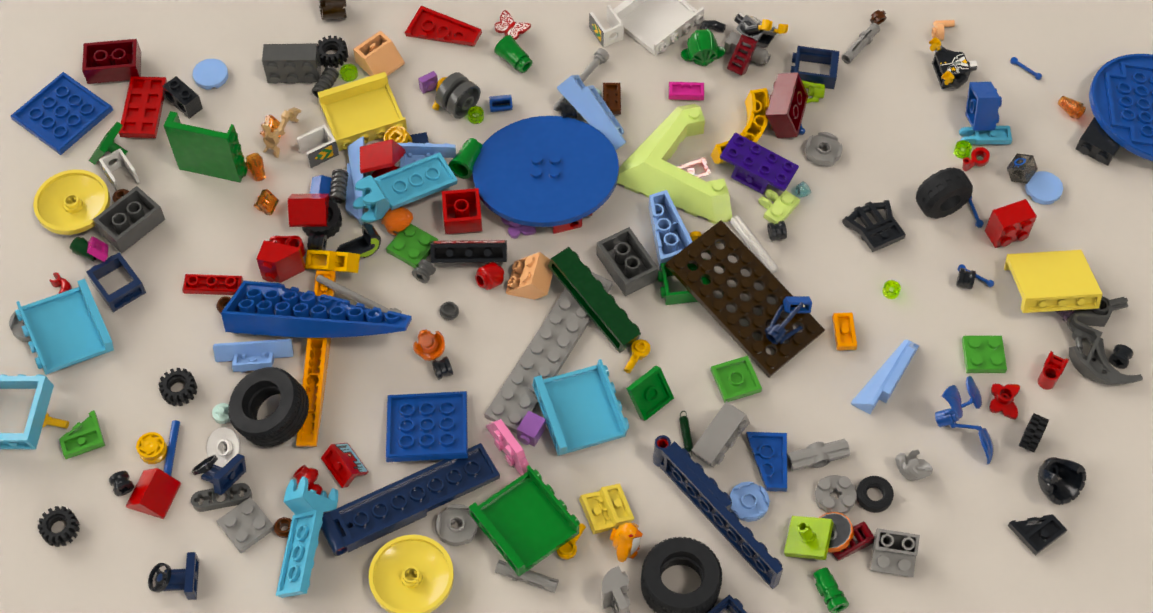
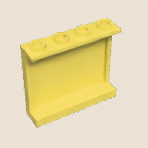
M385 72L317 92L321 108L339 151L347 149V146L364 136L365 144L376 139H382L386 131L393 126H402L407 130L406 119L400 112Z
M1082 250L1007 254L1004 270L1011 271L1021 294L1022 313L1099 308L1102 291Z

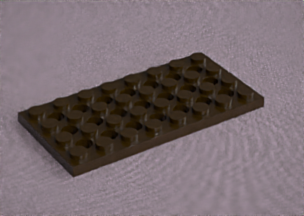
M722 220L665 264L668 270L769 378L825 331L810 313H796L784 327L786 330L785 335L794 330L793 325L802 326V332H797L789 337V343L773 344L767 339L765 335L767 333L765 330L768 328L766 322H772L779 307L783 305L785 297L793 295ZM721 242L724 245V249H718L715 243ZM708 253L711 259L705 260L701 254ZM728 256L736 257L737 262H730ZM690 263L695 264L697 270L692 271L687 265ZM714 267H721L724 273H716ZM742 269L748 270L749 273H750V276H748V277L743 276V275L741 274V270H742ZM702 277L708 278L709 281H710V284H707V285L703 284V283L700 281V278H702ZM733 280L737 286L732 288L728 286L727 281ZM754 283L761 284L763 290H756ZM714 291H719V292H721L722 295H723V298H720V299H719V298H716V297L713 295V292H714ZM746 294L750 300L743 301L740 295ZM767 297H773L776 300V304L768 303ZM733 305L736 312H729L726 306ZM753 308L761 309L763 314L756 315L753 312ZM780 315L775 325H781L786 318ZM746 319L749 326H742L739 320ZM759 333L762 336V340H755L752 334ZM766 347H772L775 350V354H768Z

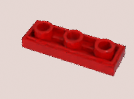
M185 274L183 293L234 295L242 284L243 277Z

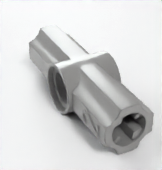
M845 439L825 444L823 442H815L805 449L787 453V460L792 471L810 466L821 468L828 465L830 461L849 457L850 450Z

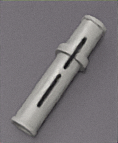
M872 23L866 31L859 35L857 41L842 55V60L845 63L850 64L861 50L873 41V37L880 31L879 25Z
M502 560L498 561L495 573L508 576L513 581H523L555 593L559 582L558 579L530 570L519 577L511 566Z

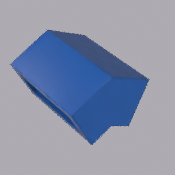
M490 96V112L512 110V96ZM507 103H509V105L492 106V105H497V104H507Z
M324 175L312 177L310 194H329L330 197L332 178Z
M787 296L783 300L784 312L791 313L796 308L790 307L791 305H799L803 302L805 307H801L797 313H811L812 301L809 296Z

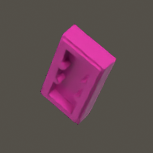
M669 82V100H704V83Z
M93 236L88 241L87 253L105 262L108 257V244Z

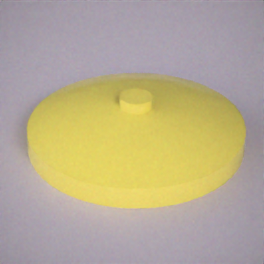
M67 170L53 175L39 187L34 197L33 208L38 221L44 228L56 234L73 235L85 232L95 226L93 219L110 206V193L105 182L98 175L86 170Z
M404 535L389 541L376 553L369 568L371 592L377 603L389 613H430L447 599L454 581L453 565L447 551L435 540L422 535Z

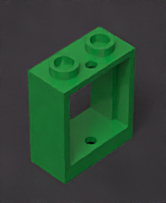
M661 263L660 271H658V282H662L660 295L661 298L665 299V304L674 305L698 302L689 291L670 293L667 276L674 275L665 266L666 263ZM690 263L687 265L690 270H697L695 264ZM706 277L700 278V281H701L703 284H705V285L710 284V281H709L708 278H706Z

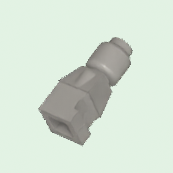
M731 32L725 41V54H733L741 34ZM743 42L744 46L751 48V45ZM756 46L751 60L759 64H767L771 54L766 49ZM742 49L740 50L741 52L748 54V52Z

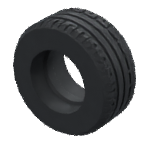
M277 367L258 369L246 375L234 388L228 407L229 419L233 427L253 444L263 447L280 445L290 440L303 426L309 410L308 395L303 386L285 370ZM281 394L277 409L267 418L257 420V413L262 403L273 395Z
M673 537V539L668 538V540L665 539L663 542H659L649 551L642 566L641 590L646 603L654 612L708 613L717 602L722 584V568L715 553L708 546L700 541H696V539ZM684 565L698 573L701 578V585L691 593L679 594L669 590L663 584L661 576L671 566Z

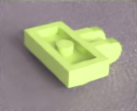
M767 189L765 191L766 197H760L758 200L759 204L767 209L763 218L774 224L782 220L785 221L800 203L798 197L786 190L778 196L775 191Z

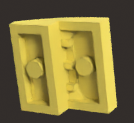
M620 483L601 487L600 491L583 494L579 498L593 534L605 532L619 527L620 524L634 521V516Z

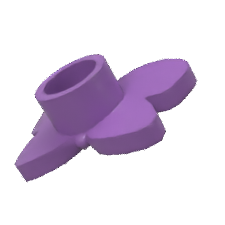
M501 217L502 222L509 225L508 233L513 239L518 238L521 233L523 235H533L536 233L535 227L513 223Z

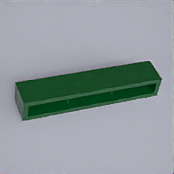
M567 247L551 258L548 265L550 270L619 353L639 339L641 335L639 327L631 322L625 310L616 304L614 297L606 292L603 284L596 280L590 268L580 261L575 251Z

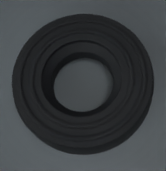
M879 476L864 478L856 490L859 505L873 513L886 510L891 505L894 497L891 484ZM878 488L883 494L882 499L878 501L871 500L867 495L868 489Z

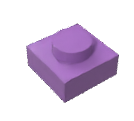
M434 71L418 78L419 87L423 94L436 88L438 78Z

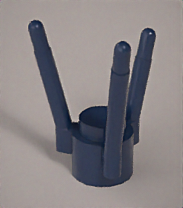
M803 302L790 313L781 325H775L784 305L779 307L771 324L765 330L767 332L765 335L770 342L782 344L786 339L802 330V326H799L785 335L786 330L784 327L804 305Z

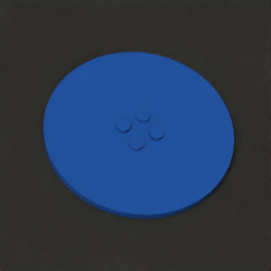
M1153 54L1123 55L1108 61L1097 71L1090 85V106L1101 128L1116 143L1139 157L1153 161Z
M561 116L531 117L503 127L484 142L473 166L474 186L479 188V197L485 206L496 215L508 221L532 227L564 225L590 215L609 199L619 177L618 156L609 139L598 129L585 122Z

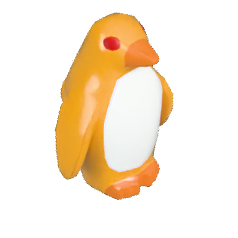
M626 522L620 524L618 529L613 528L610 540L613 541V546L617 550L618 561L624 562L627 558L634 559L637 556V551L640 549V539L643 535L638 529L639 525Z

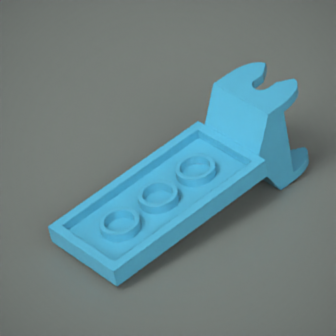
M439 152L375 177V179L371 175L360 179L355 185V190L362 191V196L354 201L353 208H368L369 211L362 215L361 221L366 223L382 219L389 208L394 210L456 185L458 180Z
M304 476L299 481L298 488L295 479L289 482L283 501L295 515L292 517L276 596L281 598L307 594L310 586L311 571L314 566L315 551L319 543V532L323 524V513L335 510L338 503L337 489L332 488L328 498L325 491H321L320 495L316 494L315 490L311 489L308 491V479Z

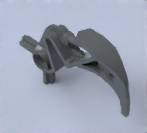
M1102 296L1099 308L1076 310L1067 319V326L1073 332L1072 338L1076 342V346L1069 347V357L1073 366L1082 376L1107 385L1128 384L1143 380L1141 374L1125 375L1114 369L1105 355L1104 342L1101 338L1103 332L1090 327H1105L1112 311L1128 307L1127 298L1120 297L1109 300ZM1084 338L1091 344V349L1087 356L1082 351V339Z

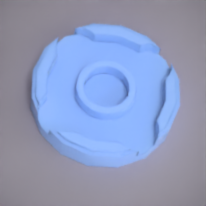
M206 59L194 67L193 79L200 88L211 90L214 87L219 88L228 79V69L221 60Z
M1038 171L1028 177L1025 190L1034 202L1049 205L1060 199L1063 192V184L1054 174Z
M750 481L741 482L730 493L732 500L731 512H734L740 520L747 522L757 521L767 513L770 500L768 493L762 486H758Z

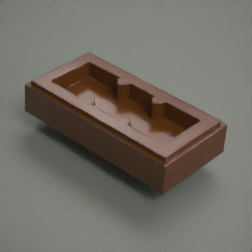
M603 83V100L613 115H621L620 83Z

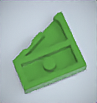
M94 410L88 413L89 417L82 423L78 422L70 432H67L59 439L65 459L106 446Z

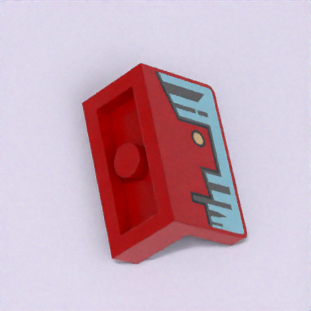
M348 443L331 444L321 457L342 488L348 487L356 476L366 475L369 472Z

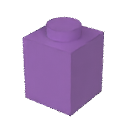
M528 410L517 428V438L525 445L530 444L535 447L546 429V419Z

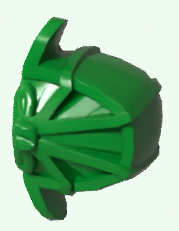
M702 29L695 30L690 38H688V48L682 50L681 57L685 61H694L695 64L707 66L714 60L723 57L726 52L724 47L718 46L712 31Z

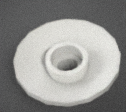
M218 428L208 438L207 455L208 457L216 455L218 458L214 465L223 468L232 458L240 453V440L238 435L230 428Z

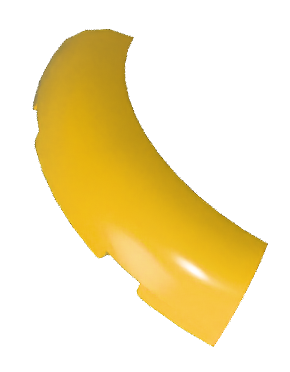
M767 88L750 90L745 100L747 122L740 135L755 143L762 136L768 123L766 109H768L770 101ZM729 141L715 145L711 153L715 164L726 163V161L720 159V155Z

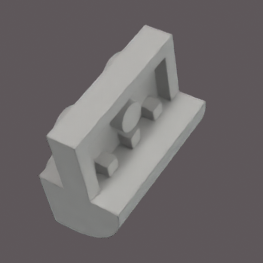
M877 528L872 547L873 554L870 570L913 577L920 535Z
M619 566L609 570L603 578L602 607L605 609L611 606L614 613H630V601L627 596L629 579L625 571L621 572Z

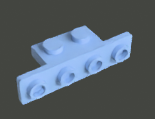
M398 143L406 151L400 159V168L439 152L443 158H454L456 156V145Z
M291 339L219 343L213 345L215 361H233V372H247L273 367L274 358L293 357L294 355Z

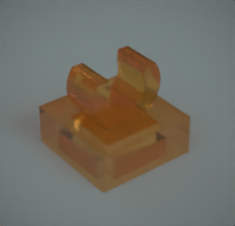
M270 114L265 116L263 124L270 126L273 133L281 122ZM263 130L260 134L265 137V131Z
M264 189L260 196H258L254 207L259 211H263L266 215H272L279 200L268 189Z

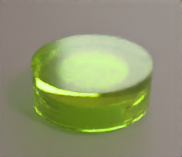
M353 64L343 65L340 69L341 78L344 81L355 80L358 77L357 67Z

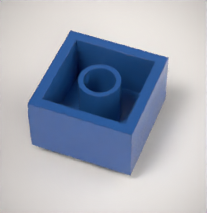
M970 82L965 112L969 123L974 131L995 130L996 123H999L998 109L1002 105L1001 96L998 95L997 89L994 88L992 82Z

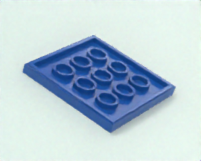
M62 72L10 116L13 121L62 155L113 111V107Z
M467 391L388 395L386 462L468 458Z

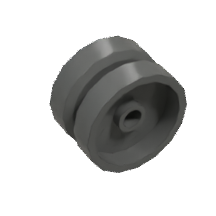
M455 72L441 83L435 100L440 107L447 110L453 117L461 119L468 115L476 106L481 91L475 83L469 81L463 74Z

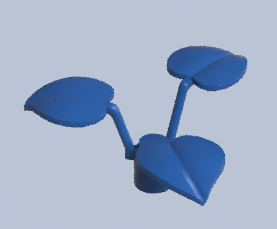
M968 376L966 387L971 397L970 400L961 404V396L955 385L949 386L942 394V397L947 400L951 408L935 412V419L939 427L950 425L951 428L958 427L978 430L979 438L987 457V464H990L993 457V442L987 429H982L981 426L956 424V421H959L963 416L962 408L974 403L975 408L979 409L982 405L980 391L972 376Z

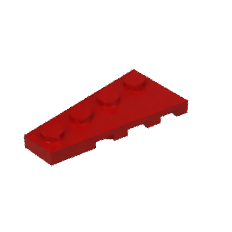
M420 6L405 31V35L408 37L475 46L482 34L480 28L424 6Z

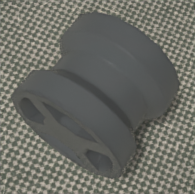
M422 259L418 263V267L414 268L412 274L418 281L427 283L430 280L429 276L435 273L436 268L429 261Z

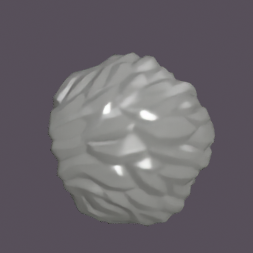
M912 450L908 456L905 453H900L896 456L895 460L899 472L909 480H920L932 474L933 469L931 465L924 459L917 458V455L920 454L919 450Z

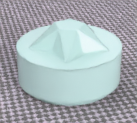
M220 403L213 408L212 415L217 423L225 424L230 421L228 404Z

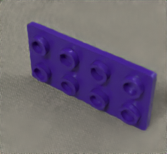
M738 133L733 134L720 155V159L735 166L731 178L761 194H764L768 184L784 192L799 168L797 164Z

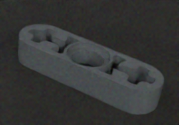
M238 483L233 484L224 492L227 494V498L222 502L216 500L219 494L215 493L214 488L195 492L191 497V503L196 511L204 512L239 505L250 496L252 498V492L247 484ZM241 490L245 491L243 497H240L239 495L241 493ZM200 498H203V504L199 505Z

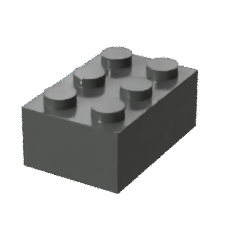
M317 43L263 45L262 63L267 83L317 82L321 76V61Z
M136 186L95 217L93 222L98 232L118 251L123 253L163 222L165 217L161 207Z
M630 227L597 242L596 255L625 296L658 281L659 268Z

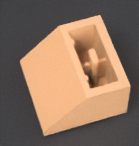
M379 31L353 49L355 62L370 76L385 72L388 76L405 64L392 40L382 31Z
M541 252L514 261L506 293L534 300L548 295L553 272L548 267L550 259Z

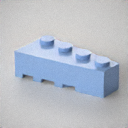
M667 190L649 195V213L659 270L661 263L668 262L693 242Z

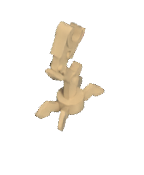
M293 107L288 111L284 110L281 115L282 121L273 133L270 126L262 124V129L265 131L263 141L266 145L264 153L271 148L274 150V156L279 158L280 148L276 146L279 143L278 137L285 134L284 128L287 122L299 121L297 115L301 113L300 109Z

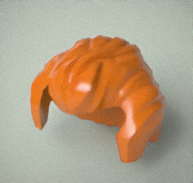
M404 207L394 210L389 208L381 222L385 225L389 234L396 236L397 234L394 231L400 232L406 229L413 220V214Z
M427 329L421 330L418 334V344L417 341L413 344L415 353L425 361L438 359L445 350L444 337L439 331H435L436 334H432Z

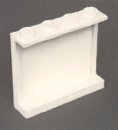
M625 0L613 9L624 24V32L654 56L664 52L669 45L677 42L682 35L687 34L691 28L700 24L704 19V7L696 10L685 0Z

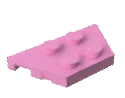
M502 419L486 425V428L495 439L494 443L498 450H503L506 454L505 458L510 466L514 465L521 476L527 472L526 466L529 464L524 450Z

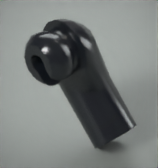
M704 20L700 27V30L712 28L722 33L726 29L725 24L716 20Z

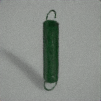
M680 413L679 420L684 448L691 452L692 456L693 443L687 413L686 416L682 417Z

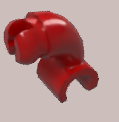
M53 273L56 280L50 279L49 281L53 287L61 286L59 294L72 289L71 284L66 279L61 278L59 273Z

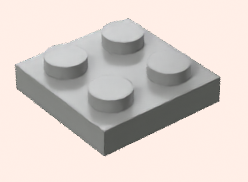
M251 496L216 521L240 553H243L274 530V525Z

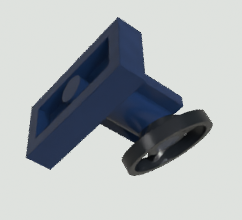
M237 454L223 468L214 465L218 460L216 455L209 456L192 469V473L194 475L203 474L201 479L213 483L215 493L222 495L246 472L245 457L243 455Z
M187 552L186 569H171L165 563H158L154 566L148 578L149 589L157 593L161 591L184 590L188 600H197L199 558L196 552ZM165 566L166 570L162 572L159 568ZM155 573H157L155 579L156 585L155 587H153V578Z

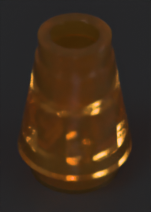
M1062 96L1058 101V105L1071 118L1079 119L1086 110L1083 103Z
M258 153L248 155L245 164L255 178V181L264 180L266 176L263 158Z

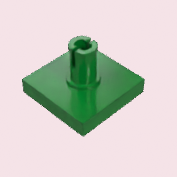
M116 122L88 161L95 165L105 152L112 153L118 149H121L126 155L128 151L114 142L115 137L123 127L122 124Z
M654 366L626 388L640 419L644 421L674 399L665 376L658 366Z

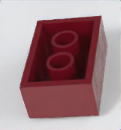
M137 39L84 43L82 72L87 84L129 81L131 76L141 77L142 52Z
M798 72L778 74L773 84L774 89L772 95H770L769 107L766 109V118L769 120L772 131L775 132L777 138L798 137L808 94Z

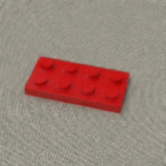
M131 76L121 120L123 127L119 131L120 137L156 138L165 97L162 86L167 83L166 77Z

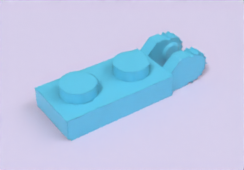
M996 126L995 130L974 131L972 127H963L959 130L960 136H965L960 139L962 145L1012 143L1010 126Z

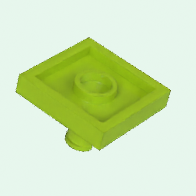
M792 516L784 549L785 556L826 560L834 523L833 520Z

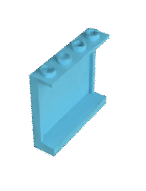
M85 279L77 281L79 286L77 288L21 307L20 302H16L18 309L15 310L18 320H23L24 326H21L25 337H30L31 341L28 342L32 353L36 352L38 356L35 358L38 369L43 368L45 375L114 350L111 337Z
M601 359L598 360L597 365L547 379H543L542 375L533 379L532 386L542 414L546 419V425L558 456L619 439L627 434L629 422L626 417H623L621 412L622 404L620 400L616 399L615 386L613 382L610 383L608 368L606 365H603Z

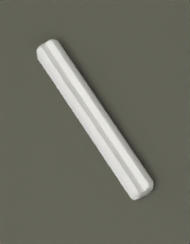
M740 216L732 217L730 223L754 255L772 274L776 273L777 265Z

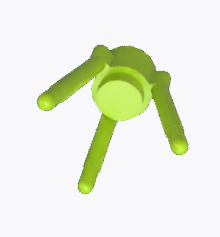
M802 80L804 87L808 89V95L812 96V98L807 100V103L819 102V98H824V84Z

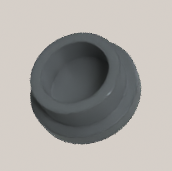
M445 302L440 307V315L445 320H453L459 314V308L453 302Z

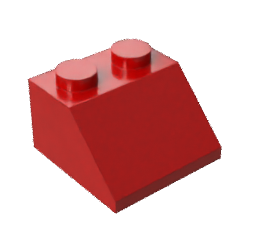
M263 241L256 259L262 279L267 282L281 283L305 271L300 247Z

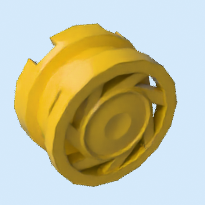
M402 126L389 128L383 138L384 141L393 139L397 143L412 142V137Z
M149 432L142 435L137 441V452L145 463L157 464L165 459L167 445L160 434Z

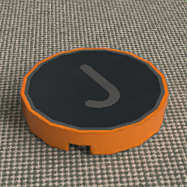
M837 512L826 513L819 518L832 519L834 522L828 552H839L845 549L854 536V529L849 518Z

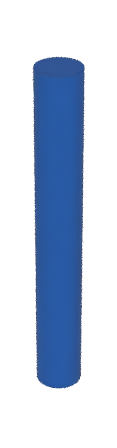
M177 420L172 421L164 465V472L170 476L172 474L180 421Z

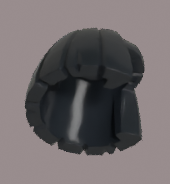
M1051 457L1046 459L1039 468L1038 482L1044 495L1054 504L1063 505L1064 503L1071 502V500L1078 497L1080 491L1085 486V468L1074 461Z

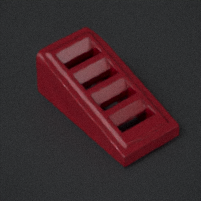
M742 34L727 69L739 75H744L747 72L758 41ZM743 42L751 45V48L744 46ZM742 49V50L748 52V54H745V53L741 52L740 50ZM738 56L744 58L745 61L738 59Z
M864 521L853 527L854 536L858 541L857 544L851 538L849 542L850 548L847 546L843 549L844 552L842 553L840 551L832 552L837 562L873 544L875 537Z

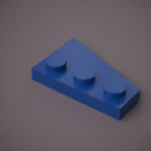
M746 432L766 491L787 492V433Z

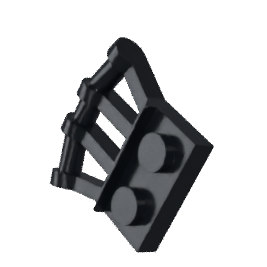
M889 200L877 203L867 202L863 207L858 206L854 208V211L842 220L844 226L852 228L861 235L862 240L867 243L872 252L904 239L906 235L892 215ZM884 209L887 219L884 220L878 210ZM867 212L871 213L877 222L873 225L866 215ZM857 218H860L866 228L857 223L855 220Z

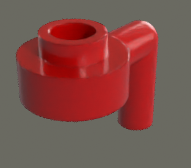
M983 147L975 148L971 153V160L968 157L963 159L962 169L968 171L974 166H985L989 162V151ZM981 156L983 160H977V157Z

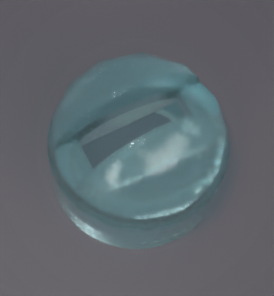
M802 181L796 186L795 193L799 197H806L811 194V190Z

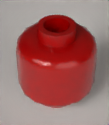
M494 262L488 263L478 268L475 276L476 282L481 288L490 290L502 284L504 270Z

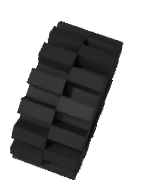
M330 35L328 39L323 37V41H318L317 47L321 66L324 64L325 68L327 66L338 68V64L344 65L348 58L346 42L342 41L341 37L338 39L337 36L331 38ZM329 50L338 51L335 54H326Z
M177 368L175 372L174 369H170V374L166 371L164 373L165 377L161 376V382H159V390L163 399L169 405L172 403L173 406H176L177 403L179 406H183L182 402L184 401L186 404L190 403L188 399L193 400V394L196 395V389H198L190 371L187 372V369L184 368L182 371L180 368ZM175 383H185L183 390L179 392L171 391V387Z
M1033 413L1019 446L1035 452L1049 419Z
M55 506L54 511L50 508L48 509V514L45 512L42 514L44 519L39 518L40 524H38V529L42 538L49 545L53 546L54 544L55 547H59L61 543L62 546H66V541L71 543L73 542L71 537L76 538L78 536L76 532H79L80 528L78 525L80 524L69 508L66 509V507L62 506L60 509L59 506ZM60 520L66 521V527L58 533L51 531L54 523Z

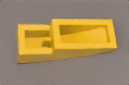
M307 250L305 268L358 273L360 254Z

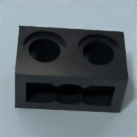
M177 76L162 86L166 99L189 119L203 109L199 95Z

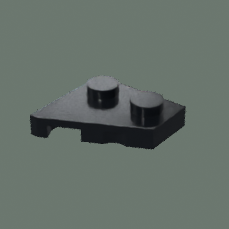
M1053 514L1045 515L1041 518H1027L1025 521L1016 522V520H1013L1008 524V527L1035 556L1067 531L1065 526Z

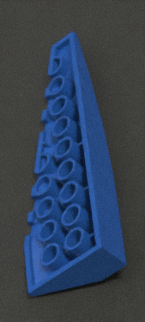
M243 281L221 312L225 332L301 338L357 337L401 332L407 330L412 320V316L393 311L384 313L381 311V308L374 307L373 309L365 308V304L357 303L352 305L349 300L324 294L316 296L315 292H300L299 288L296 287L288 289L285 288L284 284L256 281Z

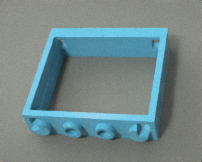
M23 374L17 376L0 375V389H36L24 433H0V449L37 448L54 387L46 376L41 374L36 376H26Z

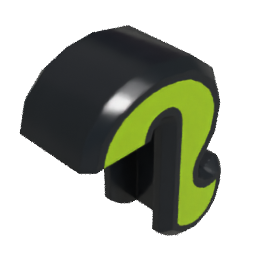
M368 223L362 224L363 235L339 245L336 252L360 254V258H366L373 255L379 249L381 237L373 225Z

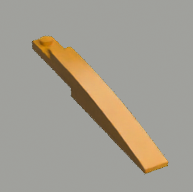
M316 270V277L322 275L336 282L335 271ZM315 277V295L320 296L324 294L334 297L335 290L317 282ZM307 338L302 386L308 395L309 410L303 426L297 433L296 446L317 447L331 338Z

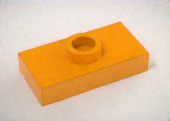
M833 313L832 319L837 351L856 350L857 340L853 313Z

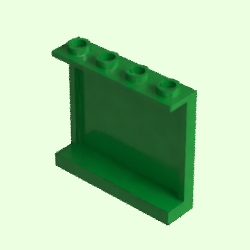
M170 111L163 126L179 170L241 183L243 176L247 174L248 167L245 164L241 144H239L238 133H236L234 125L231 124L228 132L223 133L181 124L178 113Z
M529 465L526 466L527 472L482 504L478 506L474 502L469 506V514L519 577L577 536L580 525L577 517L568 513L565 503L554 496L555 493L549 484L545 485L540 473L536 469L533 470Z

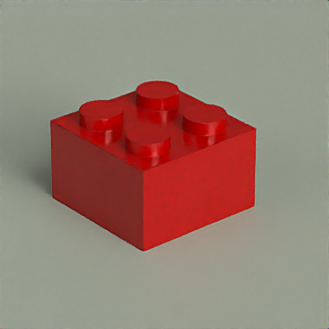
M479 188L442 191L445 234L482 231Z
M1024 199L992 210L985 232L995 248L1005 247L1012 242L1027 239L1037 215L1028 201Z

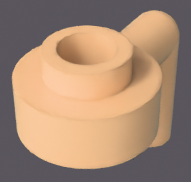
M934 21L932 38L937 37L940 41H943L944 27H954L955 21Z

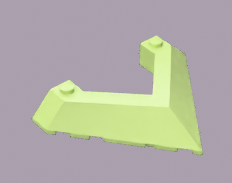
M696 104L677 107L619 167L617 183L623 185L625 189L638 194L641 193L648 198L649 195L667 190L676 207L683 209L685 213L706 218L708 222L713 224L718 223L720 220L728 222L732 218L730 196L724 178L706 182L667 162L675 153L681 141L683 142L686 137L704 134L705 119L701 107Z

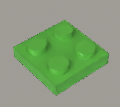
M410 223L406 229L398 233L387 246L386 251L413 268H417L420 260H425L431 253V242L438 241V239Z
M1002 336L962 337L966 373H1006L1007 365Z
M748 356L711 366L712 375L724 403L762 391Z

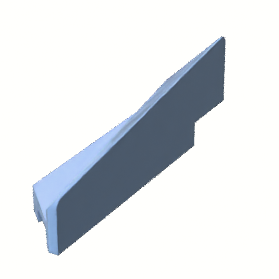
M571 75L557 87L558 91L582 117L609 139L615 150L626 143L622 136L624 133L622 126L594 85L585 87L579 75Z
M364 136L347 146L350 163H347V172L349 174L345 205L346 213L350 216L353 215L359 220L361 225L364 224L361 221V217L365 213V208L354 209L353 203L362 196V191L355 190V185L360 179L366 177V173L361 174L360 147L365 146Z
M908 339L904 340L851 401V405L871 414L879 400L887 403L919 345Z

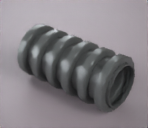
M327 66L312 88V93L318 98L317 92L332 88L334 82L339 77V72L335 68Z
M344 169L332 171L329 200H333L336 204H342L346 201L349 173Z

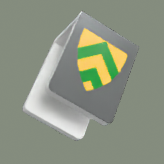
M610 5L607 6V21L611 28L607 30L602 27L593 12L589 13V28L603 48L623 40L624 24ZM612 33H616V36L609 38Z
M325 124L297 137L299 151L301 153L308 151L306 154L311 168L339 155L336 140Z
M121 149L99 159L104 174L116 191L119 190V186L111 172L124 165L136 183H140L134 167ZM112 159H117L115 164L108 165Z

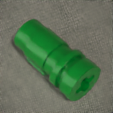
M825 567L817 570L813 574L816 580L815 585L820 595L824 596V602L829 612L838 613L849 606V602L844 597L843 591L839 590V586L829 569Z

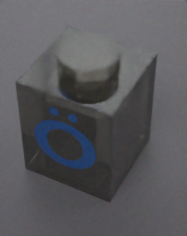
M1018 153L1007 167L1012 182L1027 184L1038 169L1033 155Z

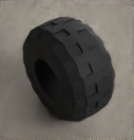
M954 167L942 169L932 174L919 186L916 192V202L927 217L943 218L953 214L968 202L972 196L973 185L961 169Z

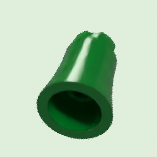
M512 35L503 37L494 49L495 54L521 73H525L533 64L529 55L517 44Z
M470 138L467 140L457 155L449 162L448 166L455 176L462 179L471 177L473 166L482 148V144L476 139Z

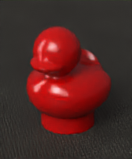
M306 465L301 466L293 475L297 479V486L302 476L308 479V491L312 489L316 491V494L320 495L321 491H323L322 487L319 484H314L318 479V470L308 468Z

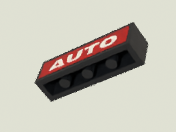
M507 240L432 241L430 244L431 263L507 262Z

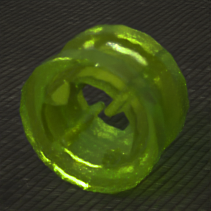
M479 106L471 107L468 110V120L472 124L481 123L484 120L483 109Z
M964 140L958 141L954 149L955 156L961 159L969 157L972 150L971 144Z
M889 280L884 284L883 295L888 299H895L899 295L901 286L898 282ZM890 287L894 288L893 292L889 291Z

